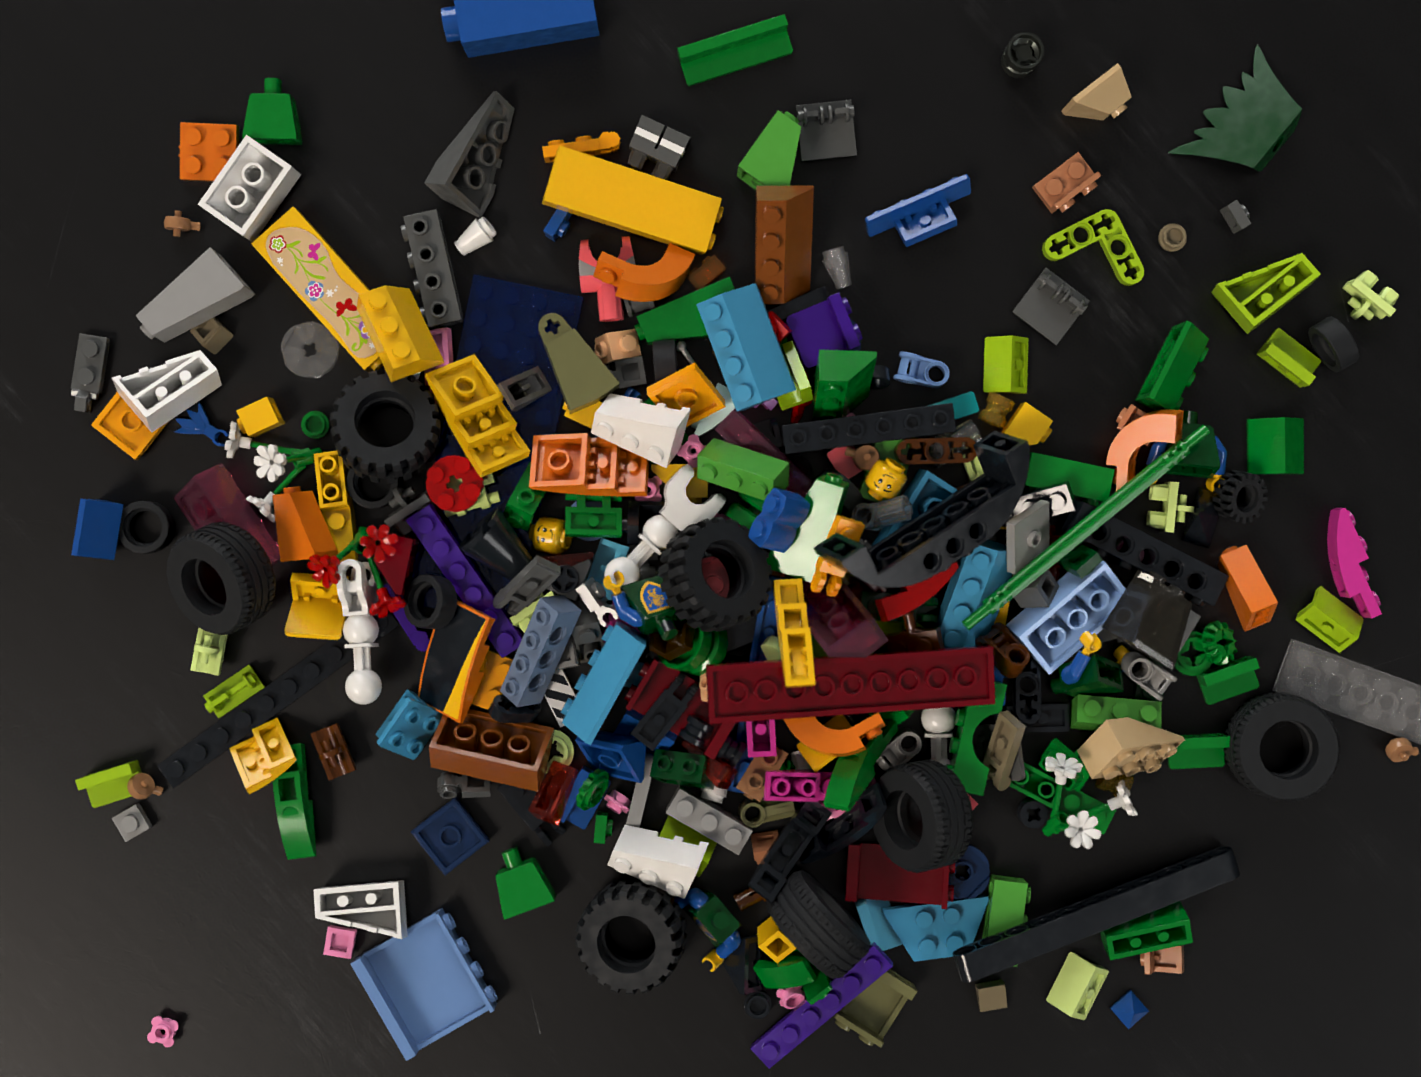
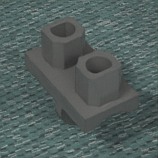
M398 485L392 489L394 498L389 500L388 503L392 508L399 504L401 507L390 513L384 522L389 528L394 525L405 536L412 531L406 521L415 510L419 511L430 503L437 512L438 509L430 499L427 490L410 499L416 493L415 489L411 486L404 490Z

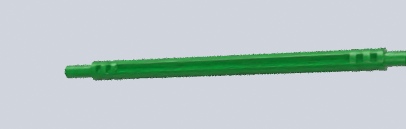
M1201 425L1183 441L1179 440L985 598L982 601L983 605L962 621L964 627L969 631L990 613L993 615L1189 455L1190 449L1210 434L1208 428L1205 425Z

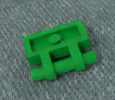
M565 494V500L576 501V507H565V537H622V508H611V501L621 502L622 496ZM585 501H601L602 507H585Z

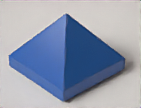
M1131 990L1110 1007L1128 1029L1149 1012Z

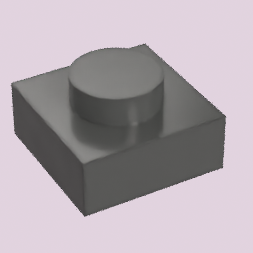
M1238 200L1220 210L1233 234L1251 224L1247 208L1243 204H1239Z

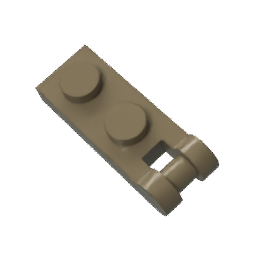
M1008 710L999 712L983 760V764L989 768L987 780L991 779L993 785L999 791H1004L1011 784L1009 776L1026 728Z

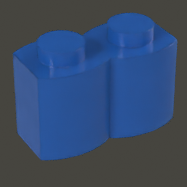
M773 488L763 503L762 513L755 518L751 525L749 538L760 548L782 553L786 552L795 539L797 528L808 515L810 503L797 493Z

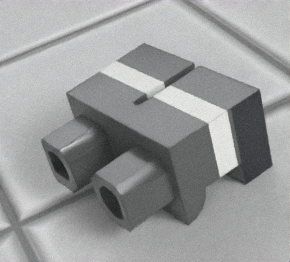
M641 115L629 145L628 167L641 172L646 160L656 163L651 175L667 180L672 171L676 173L679 163L691 143V137L668 126L665 131V125Z

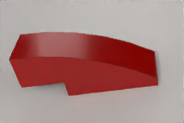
M957 562L951 564L948 570L939 572L925 581L911 586L900 587V592L876 599L875 603L881 621L893 620L925 603L950 580L959 568Z

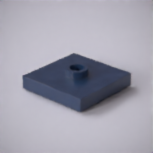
M457 797L450 800L411 831L444 876L490 841Z

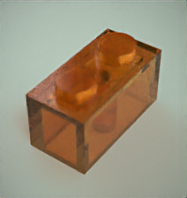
M710 255L702 261V266L699 268L695 267L688 273L690 275L688 280L696 290L708 286L726 270L725 266L715 255L712 257Z

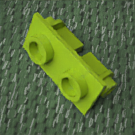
M249 664L203 695L207 701L204 706L209 713L214 711L219 719L261 691L265 686Z

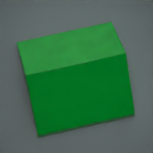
M1290 417L1247 419V472L1255 475L1304 474V419Z

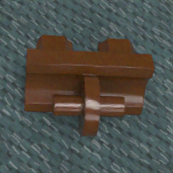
M339 723L311 733L319 754L318 756L329 781L356 770Z

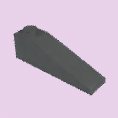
M493 91L437 159L424 184L442 200L476 217H482L495 193L496 185L493 182L497 168H501L502 159L499 157L502 145L508 139L515 108L497 91Z

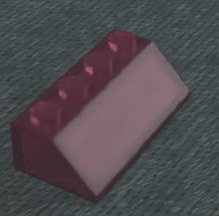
M222 463L195 475L174 497V500L194 530L213 522H226L237 525L257 539L267 553L272 566L280 560L279 545L272 539L263 521L256 515L246 500L247 497L242 494L234 482L233 476Z
M826 573V582L820 593L811 591L810 582L802 580L804 603H806L808 627H810L811 634L829 657L866 658L889 641L872 615L843 580L836 597L827 596L826 587L831 574Z

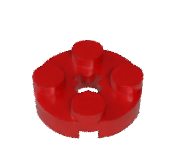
M457 455L443 457L436 461L427 472V493L432 502L443 510L451 512L468 510L477 503L483 491L484 478H480L466 457ZM452 476H455L456 479H462L463 484L459 485L460 490L457 492L447 486Z

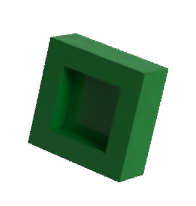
M597 811L594 843L605 844L606 836H612L613 820L608 819L609 811Z

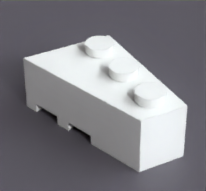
M201 350L165 361L166 364L148 369V367L138 369L139 372L125 377L119 375L112 378L118 394L151 432H154L222 386L218 370Z
M610 393L595 412L591 433L667 468L681 448L691 408L682 407L681 410L667 408V404L659 402L655 406L643 403L642 399Z
M624 825L607 865L620 873H626L640 879L645 884L665 890L670 895L685 899L709 843L700 841L699 845L683 842L684 837L675 836L672 840L658 837L657 831Z
M404 880L314 889L315 918L393 936L398 939L408 937Z

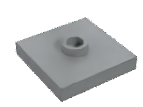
M1041 499L1006 522L1007 572L1016 574L1049 547L1048 501Z

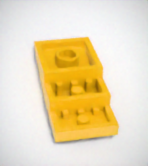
M475 354L426 373V380L438 406L480 478L529 457L530 449L516 431L517 422L502 402L504 396Z

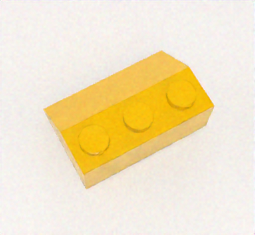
M384 285L358 294V313L391 382L444 364L442 355L410 288Z

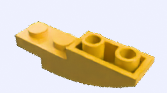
M336 450L315 453L314 462L319 508L322 510L323 517L339 554L354 540L357 528L353 500L346 487L347 468ZM351 551L340 560V563L347 559L358 561L357 553Z

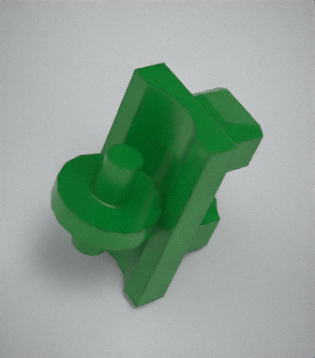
M1055 738L1041 756L1039 766L1046 772H1052L1045 769V758L1050 756L1056 759V753H1064L1066 760L1068 758L1077 759V763L1083 765L1082 770L1076 774L1075 778H1067L1066 784L1063 787L1067 791L1075 789L1079 792L1085 786L1090 775L1077 750L1073 753L1060 740Z

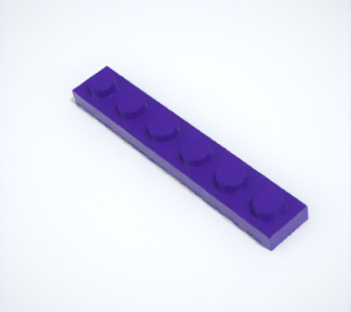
M430 503L406 519L407 523L446 579L453 584L462 602L495 619L488 639L499 655L503 658L518 649L523 638L522 633L513 625L504 607L497 609L493 606L494 593L469 557L458 548L460 544L433 505Z
M873 942L870 945L869 952L846 975L841 978H830L833 988L825 998L818 1000L813 1005L805 999L752 1043L750 1049L770 1069L893 967V961Z

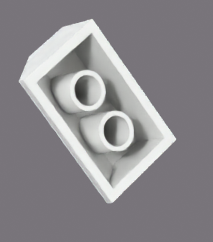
M246 135L198 205L253 242L262 232L301 174L291 165Z

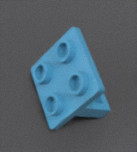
M407 689L375 734L379 738L376 743L384 749L415 760L436 731L443 714L430 707L415 692Z

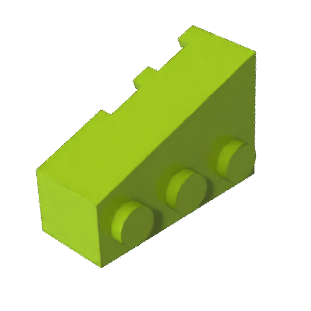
M1300 253L1257 271L1245 273L1238 278L1218 283L1211 293L1241 328L1249 334L1309 287L1321 274L1305 255Z

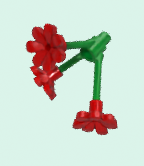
M382 524L378 530L374 525L368 528L360 527L355 534L354 540L336 556L330 557L325 554L320 557L314 554L309 557L310 562L307 563V566L310 570L315 571L311 577L317 582L322 579V585L325 588H330L332 584H337L341 579L337 573L339 571L337 566L340 564V560L351 551L363 554L368 560L378 588L376 593L379 600L369 608L370 616L378 614L379 618H384L388 615V611L393 613L406 606V602L401 596L391 597L387 588L383 586L376 563L374 562V557L376 562L382 563L385 561L384 554L393 556L396 553V549L391 544L398 542V536L396 534L388 535V525Z

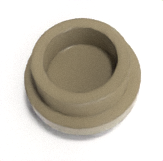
M1172 223L1160 230L1158 241L1164 250L1175 252L1184 247L1187 241V234L1182 226Z

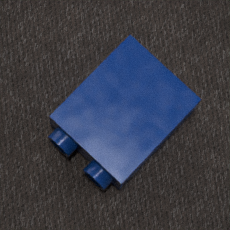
M454 0L455 6L441 8L442 23L447 42L461 41L468 58L600 36L594 0Z

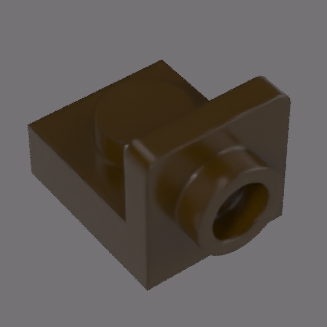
M686 620L675 626L678 633L670 640H663L659 632L651 633L649 649L671 661L693 649L695 628L687 625Z

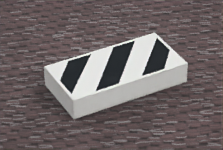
M563 669L554 672L544 695L560 728L565 726L562 723L564 714L560 712L568 697L573 700L576 695Z

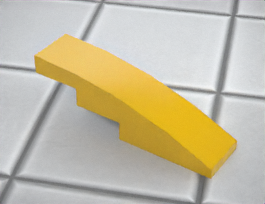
M802 578L773 580L777 631L785 686H815L810 627H808Z

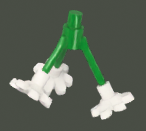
M231 421L230 440H227L225 443V450H228L226 458H233L234 453L239 447L246 449L251 447L257 448V453L260 456L254 457V464L261 467L256 471V474L259 478L267 476L269 482L278 480V477L285 472L283 466L286 463L293 462L294 470L274 492L270 491L264 499L252 497L251 495L246 498L248 502L253 503L259 508L261 514L268 517L274 523L275 513L272 507V495L280 494L283 488H286L306 468V465L313 464L314 454L322 453L320 447L311 450L309 448L300 450L252 441V438L241 436L238 424Z
M1056 753V759L1050 756L1045 758V769L1055 772V783H1057L1053 809L1050 814L1051 818L1047 820V825L1042 828L1045 836L1050 837L1052 834H1059L1061 831H1064L1065 836L1071 838V846L1079 848L1082 843L1084 848L1090 849L1093 846L1091 838L1099 839L1101 837V831L1094 829L1098 824V819L1092 815L1108 809L1112 811L1120 807L1126 810L1129 816L1138 815L1129 798L1130 791L1125 786L1124 780L1118 782V786H1116L1118 790L1117 797L1107 800L1108 803L1068 816L1065 812L1059 810L1063 785L1066 784L1067 778H1075L1076 774L1081 772L1083 765L1077 763L1078 760L1075 758H1068L1066 760L1064 753Z

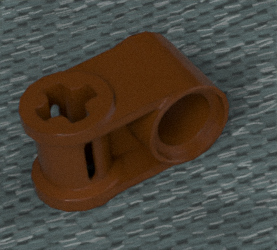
M996 622L991 627L990 632L985 636L980 635L975 639L976 646L993 647L994 666L1005 677L1015 678L1019 676L1030 660L1029 650L1002 623Z

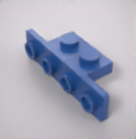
M968 174L954 177L948 182L935 188L926 189L921 194L912 198L903 199L891 207L873 212L865 218L869 237L895 227L903 243L908 247L957 226V218L951 210L949 203L971 194V183Z

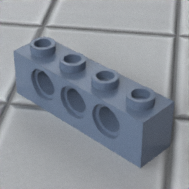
M564 595L540 597L501 686L500 692L516 707L541 703L582 610Z

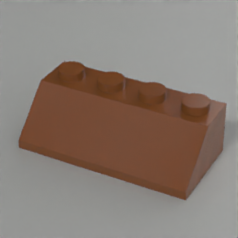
M814 185L756 186L755 283H757L764 304H785L810 291Z
M472 709L468 710L463 724L443 715L429 745L431 768L538 792L547 770L554 728L534 723H500L495 721L489 713Z

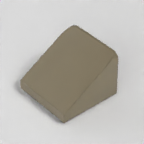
M216 317L190 330L199 343L213 354H217L233 338L231 331Z
M1002 979L975 984L980 1012L1007 1008L1006 987Z

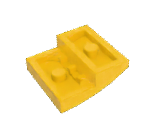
M278 717L251 729L254 734L253 737L229 748L248 794L261 789L278 778L297 760Z

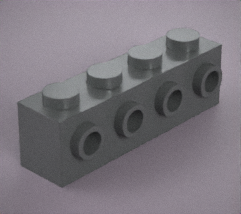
M437 209L403 216L405 225H401V231L404 241H409L411 252L407 253L410 268L416 270L417 280H413L417 297H422L424 307H420V311L425 322L428 323V327L431 329L464 323L465 320L440 213Z

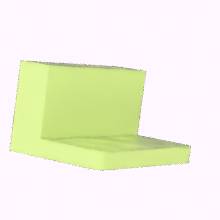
M1070 952L1046 1000L1070 1017L1085 1020L1109 970L1100 965L1090 963L1076 953Z

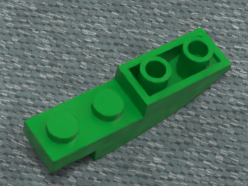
M883 719L886 725L881 728L883 733L871 740H867L866 737L861 739L867 750L855 755L838 758L824 799L825 807L851 811L876 775L873 765L897 733L896 721Z
M302 743L290 745L297 760L283 774L273 780L277 819L288 860L317 856L313 800H309L305 744Z
M1024 762L1025 779L1011 781L1009 786L1053 809L1057 786L1055 777ZM1063 787L1059 810L1070 816L1105 803L1081 790L1079 792L1075 789L1067 791ZM1108 809L1092 815L1098 819V824L1094 829L1100 830L1101 834L1104 835L1116 809L1112 811Z

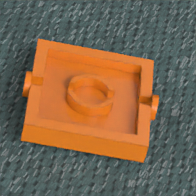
M180 122V146H178L180 149V154H178V157H180V179L214 182L239 146V126L232 124Z

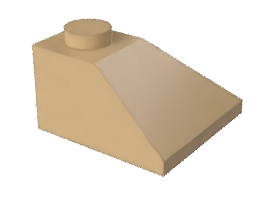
M1117 63L1073 97L1061 112L1065 116L1104 120L1110 115L1116 118L1127 109L1125 103L1132 97L1120 65Z

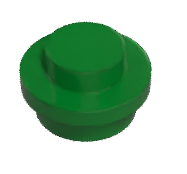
M311 411L303 417L301 428L306 436L319 439L328 433L330 421L324 413Z

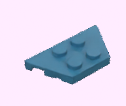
M982 894L971 899L953 898V902H948L947 909H942V905L912 903L882 907L881 911L913 961L916 962L953 957L952 953L956 949L973 943L989 899L986 894Z

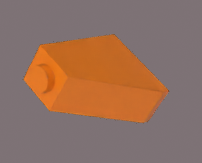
M300 486L283 488V494L272 495L281 562L306 560L314 554L320 557L325 554L330 557L338 554L313 491L301 492Z
M1247 545L1239 548L1237 546L1227 548L1220 555L1218 568L1229 576L1225 585L1241 625L1246 632L1270 622L1278 601Z

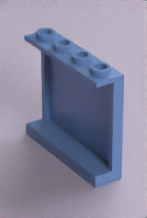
M443 908L407 927L408 937L398 939L392 936L358 955L351 962L353 970L406 1061L416 1056L420 1049L488 1010L490 1013L493 1012L497 1005L496 1000H498L495 990L491 985H486L482 978L484 973L480 964L477 961H472L468 954L470 952L468 943L463 937L459 938L454 929L456 928V923L450 913L445 914Z

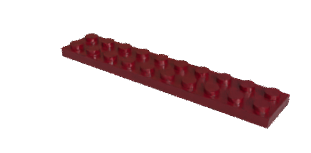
M992 646L813 657L815 686L786 687L781 660L706 665L709 724L995 704L994 652Z

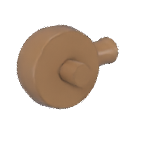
M175 211L174 216L165 217L164 228L173 230L174 237H180L181 231H200V222H193L188 218L182 217V211Z
M870 444L860 445L857 449L847 447L844 454L845 456L853 457L855 465L863 471H870L874 463L880 460L879 451Z
M1400 737L1390 740V743L1385 748L1387 757L1393 762L1407 761L1411 755L1417 756L1419 749L1413 747L1406 738Z
M146 773L133 775L127 784L128 792L136 799H145L151 796V794L160 796L163 792V787L155 786L153 778Z

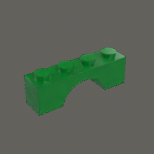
M995 681V704L962 706V709H958L956 713L955 725L958 726L956 737L952 736L950 741L949 753H952L950 764H946V767L958 776L966 792L970 794L984 795L989 768L981 763L975 755L973 735L976 727L983 719L1002 712L1007 685L1002 682Z

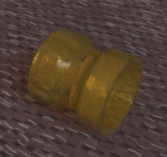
M989 392L986 399V409L981 410L978 418L987 424L1004 429L1007 423L1006 415L1012 411L1015 402L999 394Z
M1117 775L1109 780L1098 778L1095 787L1102 791L1108 790L1112 792L1114 797H1117L1118 790L1116 786H1118V782L1124 780L1125 786L1130 791L1134 782V776Z

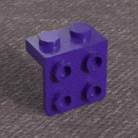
M839 292L829 296L827 300L789 315L786 319L787 326L792 330V338L806 368L817 365L819 350L853 351L860 346L859 340L863 339L857 324L852 325L848 315L852 313L847 298H841Z

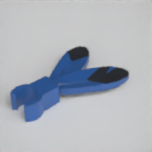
M200 401L186 409L191 419L174 418L166 425L169 430L175 433L204 434L212 439L215 445L225 447V444L219 443L218 436L224 433L225 437H229L228 431L210 425L208 416Z

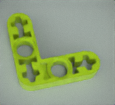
M1109 209L1101 210L1053 234L1043 243V255L1050 261H1058L1099 241L1121 284L1126 286L1134 285L1141 281L1144 276V267L1116 212ZM1101 216L1105 219H1111L1110 230L1104 226L1094 233L1093 226L1102 221ZM1076 228H1083L1087 231L1088 239L1086 242L1079 243L1074 239L1073 233ZM1063 234H1067L1069 244L1059 250L1060 255L1056 251L1051 253L1049 248L1052 246V241L1055 244H1059L1066 240ZM1120 240L1125 245V251L1122 255H1115L1111 251V243L1113 241ZM1128 255L1131 258L1126 261L1130 269L1135 268L1137 272L1133 275L1134 280L1131 276L1125 277L1124 272L1127 271L1125 263L1123 262L1120 265L1117 263V261L1126 258Z

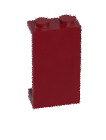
M655 656L652 662L646 660L638 675L642 676V679L637 686L632 684L624 697L628 701L625 708L629 711L634 709L644 715L662 691L669 687L681 671L668 668ZM686 675L683 683L677 687L673 694L681 700L690 685L694 683L699 685V682ZM700 687L687 703L688 707L671 727L670 731L678 735L682 728L686 727L689 714L695 715L709 723L708 702L701 700ZM736 722L710 724L714 729L706 735L704 747H699L704 750V755L713 760L715 759Z
M854 842L848 846L845 901L857 902V899L942 905V909H947L948 902H953L954 885L949 884V873L955 874V863L930 871L913 873L893 863L886 856L879 843Z

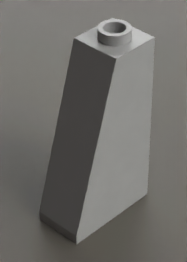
M210 247L146 305L136 317L142 323L140 329L150 339L156 337L165 343L252 298L255 293L229 263Z

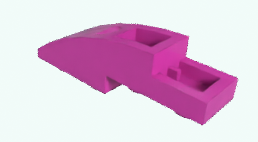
M1334 508L1330 511L1327 534L1328 556L1334 583L1340 597H1353L1361 617L1372 619L1382 613L1379 608L1381 605L1380 599L1374 591H1371L1367 582L1369 581L1368 573L1363 566L1359 565L1360 562L1369 559L1366 553L1368 550L1367 544L1361 536H1358L1354 527L1356 521L1353 514L1346 510V508Z
M810 769L766 771L764 800L824 801L833 770H819L817 772Z

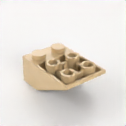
M1125 717L1106 720L1084 742L1077 752L1092 779L1105 778L1109 780L1117 775L1125 774L1126 776H1132L1138 772L1146 771L1147 773L1157 771L1161 768V763L1166 758L1177 752L1176 748L1185 739L1178 734Z

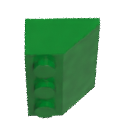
M1185 321L1172 326L1135 400L1136 402L1154 411L1163 409L1178 410L1184 399L1181 395L1185 387H1189L1196 376L1194 369L1198 362L1201 363L1204 360L1209 349L1206 347L1209 338L1193 323Z
M819 350L813 386V420L846 417L869 396L877 351Z

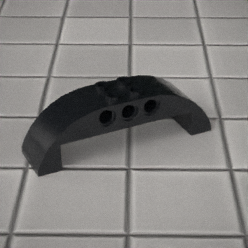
M993 431L973 444L984 472L983 475L869 549L865 545L835 533L813 547L815 553L836 568L866 583L880 587L898 588L911 586L925 581L939 572L948 570L951 564L962 557L972 554L975 548L991 538L1005 524L1014 511L1022 495L1028 475L1030 461L1028 441Z

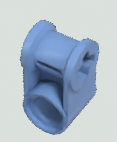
M900 351L899 356L901 360L898 372L893 377L894 380L903 383L939 388L947 382L950 371L948 366L941 361ZM909 362H910L911 365H910L909 373L907 374V369H908V365H909ZM931 368H939L943 373L942 381H932L928 375Z

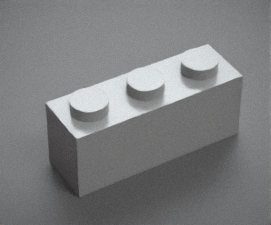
M678 786L666 807V814L737 855L740 854L753 832V829L746 826L740 818L709 800L701 798L700 795L685 786Z

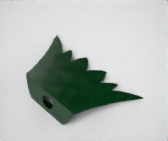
M1256 45L1253 62L1254 77L1245 72L1242 73V83L1245 91L1224 86L1223 96L1228 108H1211L1203 111L1205 117L1215 128L1195 130L1194 133L1203 139L1181 145L1168 153L1211 157L1243 164L1254 168L1256 171H1262L1295 131L1302 108L1293 100L1276 78L1260 47Z

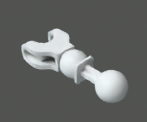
M689 464L682 466L665 484V503L659 511L661 515L652 516L646 521L643 526V533L638 535L642 541L628 557H617L610 561L606 566L604 577L609 575L612 583L616 584L614 572L620 571L624 575L623 585L640 581V568L654 552L660 556L662 554L661 551L666 550L667 543L676 537L679 531L681 532L687 526L707 518H714L724 506L726 498L722 494H713L702 504L691 502L686 496V487L694 476V469Z
M347 559L342 561L337 567L339 570L337 573L341 579L336 584L338 597L342 604L343 616L348 617L344 622L343 634L349 644L344 645V648L353 649L354 671L346 680L345 691L350 700L357 704L365 705L374 702L382 690L380 677L371 670L370 647H379V643H374L378 637V623L369 614V608L379 600L376 593L378 588L368 562ZM353 566L351 580L346 577V571L349 567ZM366 569L371 573L369 581L367 580Z
M952 707L923 709L921 714L922 726L926 730L924 737L931 738V759L929 760L938 761L945 766L951 762L948 759L947 738H952V730L955 727L956 713Z

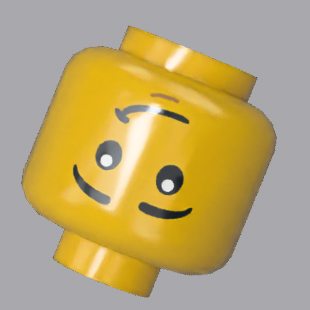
M889 457L885 460H877L865 477V483L870 488L868 493L879 501H882L883 498L890 500L896 498L907 482L904 466Z
M543 516L538 519L536 524H532L529 530V540L532 541L534 549L538 552L559 555L564 550H567L572 542V537H565V520Z

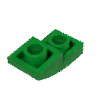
M788 955L778 964L775 961L758 960L753 966L754 971L765 988L783 989L798 987L812 983L817 979L810 962L803 956Z

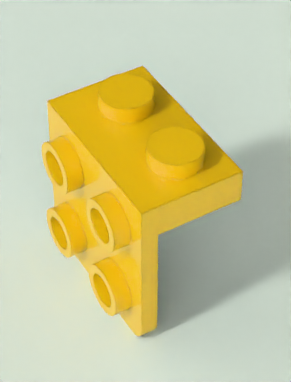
M292 572L290 584L293 601L284 629L285 635L300 638L340 639L347 617L343 616L342 604L337 593V585L332 584L330 588H325L322 585V579L317 582L311 577L312 574Z

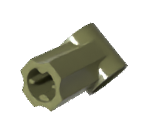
M763 797L761 802L755 799L750 800L747 798L740 803L738 814L742 822L752 828L758 827L762 823L792 817L795 814L793 801H765ZM755 806L759 808V813L755 818L748 819L745 817V811L749 807Z

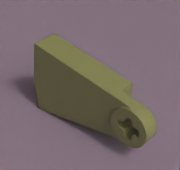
M549 313L540 319L538 325L539 335L570 414L596 404L619 388L620 383L579 333L572 329L561 315ZM548 322H552L553 325H560L557 328V334L554 335L553 332L547 333L545 331L548 328Z

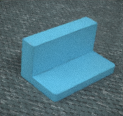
M859 899L857 902H854L870 945L875 942L882 951L902 945V942L881 911L882 907L891 906L889 901Z

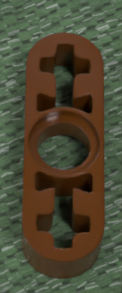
M968 437L904 439L898 442L894 449L896 459L905 465L967 463L972 461L977 455L973 447L975 441ZM962 442H965V446L970 447V453H966L965 458H963L962 453H950V448L962 447ZM920 443H924L922 448L924 460H920L921 454L910 455V460H907L906 455L901 454V449H905L906 444H909L911 449H921ZM933 443H939L943 447V455L939 459H933L929 455L928 450Z

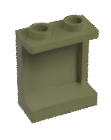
M889 969L834 1015L835 1023L845 1031L849 1032L852 1029L860 1034L858 1036L859 1039L867 1045L873 1046L876 1044L882 1047L885 1034L908 999L912 1001L918 991L913 983Z

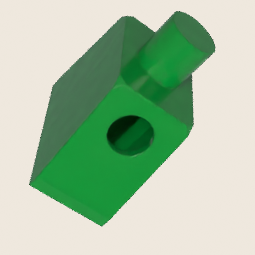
M265 78L264 93H251L249 95L242 133L243 139L248 135L259 144L302 145L296 101L290 94L282 93L281 79Z
M517 847L501 853L506 867L497 871L496 882L504 920L555 901L557 895L535 857L522 861Z

